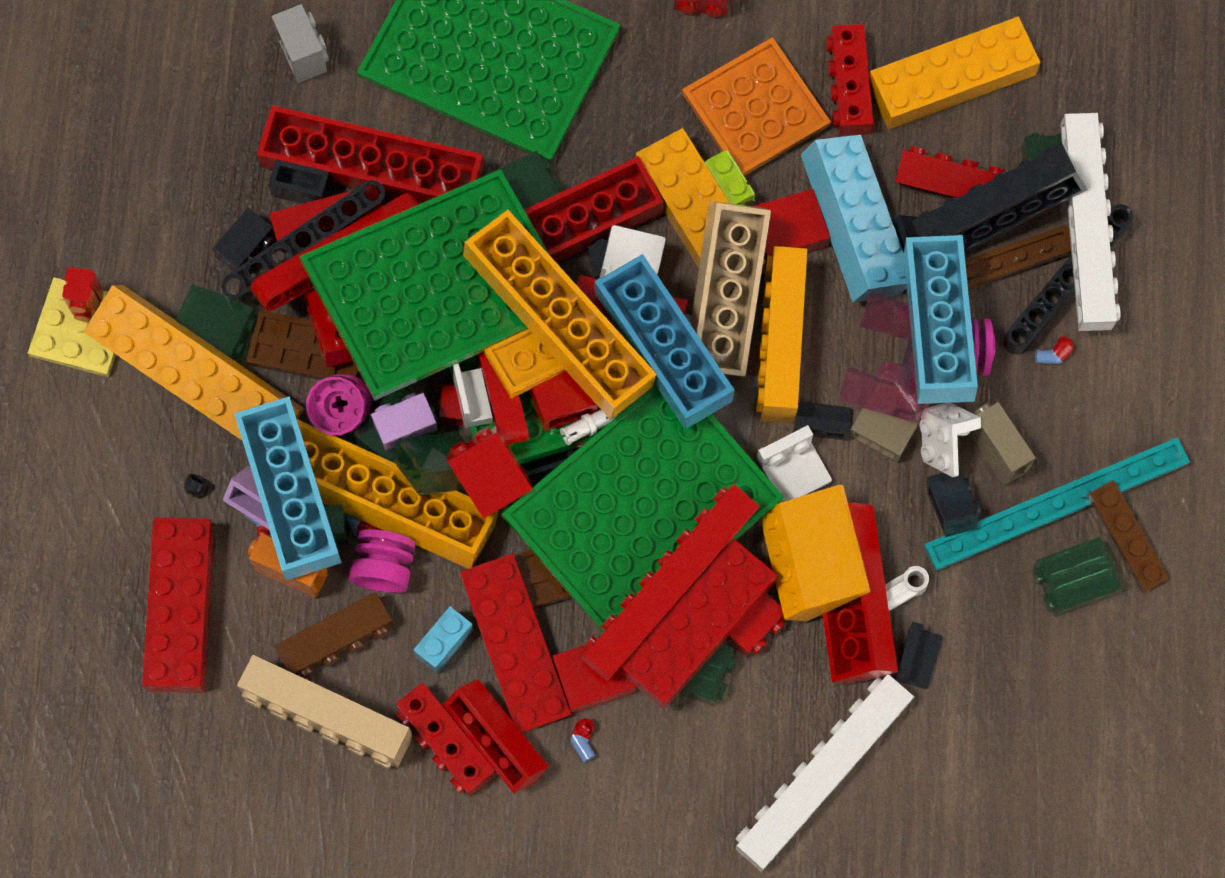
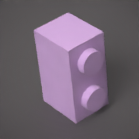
M417 393L409 394L401 399L402 402L392 406L391 404L382 405L375 410V413L371 414L385 452L438 431L436 421L424 393L419 395Z
M247 466L231 479L223 501L269 529L251 467Z

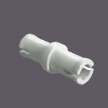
M602 410L591 415L587 413L581 416V420L561 428L560 433L561 435L565 434L563 440L567 445H570L572 442L588 434L590 436L597 434V430L608 425L618 415L610 420Z

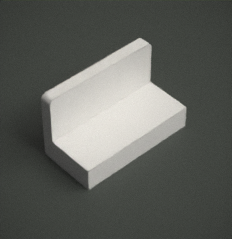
M459 363L454 364L453 377L464 427L468 428L493 423L481 368L460 372Z

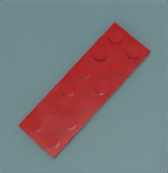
M512 553L459 572L513 723L523 733L570 716L571 712L514 554Z

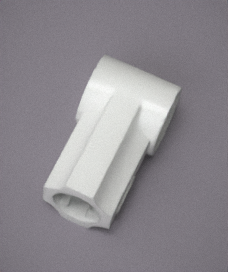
M920 566L910 567L904 574L885 584L889 612L911 598L922 595L925 592L929 582V575L924 568ZM913 575L919 576L923 584L920 587H913L908 583V578Z

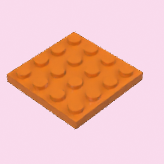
M773 37L682 89V95L721 152L729 151L744 176L831 125V121Z

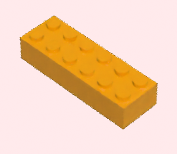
M1018 16L871 70L869 74L870 91L887 129L890 130L1036 76L1041 62Z
M682 128L636 153L635 157H640L664 202L663 211L699 268L709 200L729 203V201ZM763 259V265H762V272H761V274H763V273L765 272V266H766V261H765V259Z
M774 246L772 256L767 255L763 307L768 308H764L761 324V333L766 334H762L759 359L764 361H760L758 372V386H763V388H759L756 401V412L761 413V422L794 424L799 396L807 249Z

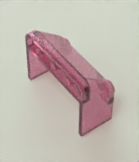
M869 293L860 327L909 340L903 364L882 363L878 367L876 375L848 367L839 401L908 421L918 420L923 415L926 404H917L909 305Z

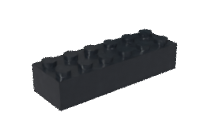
M1061 144L1047 148L1042 155L1034 159L1022 161L1017 168L1009 172L998 173L993 177V180L984 185L973 186L968 190V193L960 197L946 200L943 206L935 210H927L921 213L912 222L919 237L962 235L965 253L1088 189L1073 159L1064 145Z

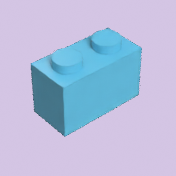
M450 606L414 648L415 657L438 674L473 632L472 623Z

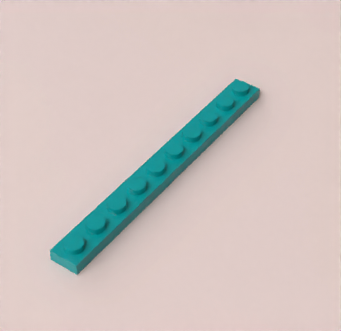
M1177 437L980 520L976 529L947 537L942 536L924 544L923 547L936 572L1092 506L1087 494L1111 480H1114L1120 493H1123L1184 467L1190 461Z

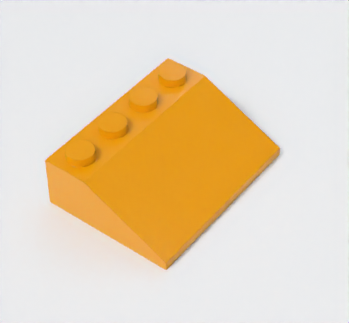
M843 485L833 486L778 503L760 518L772 570L777 574L775 582L785 620L807 622L870 592Z

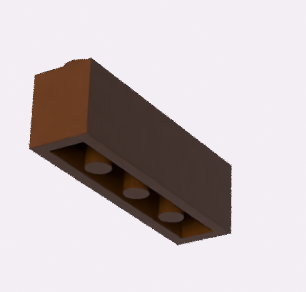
M375 591L276 644L275 648L287 671L306 679L313 675L314 669L324 665L328 667L336 663L340 659L339 656L347 651L354 653L365 646L364 642L373 637L375 640L383 638L390 633V628L394 626Z

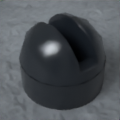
M188 474L184 484L185 492L187 495L193 492L194 498L200 497L205 493L209 482L201 476Z

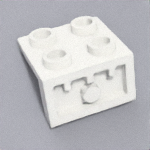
M613 225L608 239L600 278L641 254L645 256L655 273L658 274L666 240L665 237Z
M943 403L921 409L920 430L922 432L921 456L923 461L951 477L958 476L957 435H967L970 431L981 428V417L952 403Z
M808 425L758 450L757 461L764 474L784 496L780 502L810 494L830 484L832 481L811 443L813 433Z

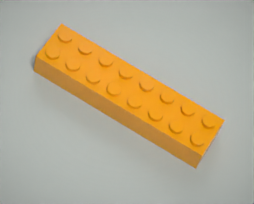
M509 210L465 241L463 256L610 420L653 387L657 376L654 370Z
M112 285L83 331L240 440L242 438L234 413L287 397L124 285ZM291 400L296 418L299 419L305 408Z
M297 419L324 504L384 531L406 536L414 540L417 546L465 568L470 569L474 567L496 526L498 510L483 519L469 496L336 436L323 433L316 427Z

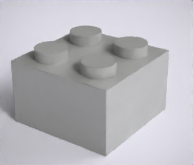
M302 4L273 15L272 20L277 39L297 83L327 72L325 63L329 61L326 52L327 48L321 34L318 35L316 23L311 12L306 13Z

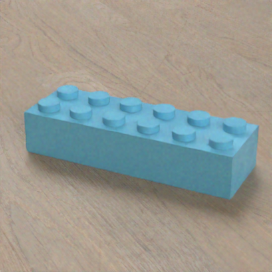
M861 135L815 140L801 154V158L816 195L852 302L900 295L907 289L904 253Z
M963 236L906 237L904 261L917 404L974 402L978 384Z
M290 397L234 413L285 579H293L340 564L339 553Z

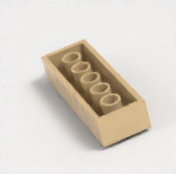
M709 200L691 326L723 374L745 376L771 210Z
M252 655L237 684L242 693L241 696L245 698L246 703L259 709L264 705L275 717L284 721L289 717L297 723L296 726L307 732L312 733L313 729L323 735V739L335 745L339 741L343 742L350 752L361 757L366 753L374 759V763L386 769H389L391 765L396 768L399 767L413 738L409 727L255 655Z

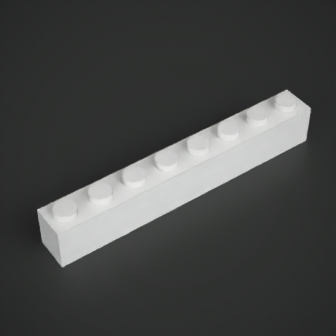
M1098 113L1065 114L1060 124L1062 144L1073 159L1088 189L1067 200L1078 331L1112 330L1116 322L1120 320V306L1115 304L1118 281L1117 278H1113L1112 268L1115 267V253L1110 251V242L1113 240L1112 225H1108L1107 216H1110L1111 205L1110 200L1105 197V190L1108 189V175L1103 174L1106 152L1105 148H1101L1100 139L1103 138V123H1099Z
M886 675L883 680L879 677L875 679L867 689L870 695L864 701L859 698L849 709L852 715L846 722L842 719L838 721L830 731L833 737L827 743L822 740L811 753L815 756L808 765L802 762L792 774L796 779L789 786L784 783L774 794V797L777 799L770 808L765 805L754 817L758 822L752 829L746 826L736 837L739 843L735 850L760 872L775 858L914 698L910 692L890 675Z

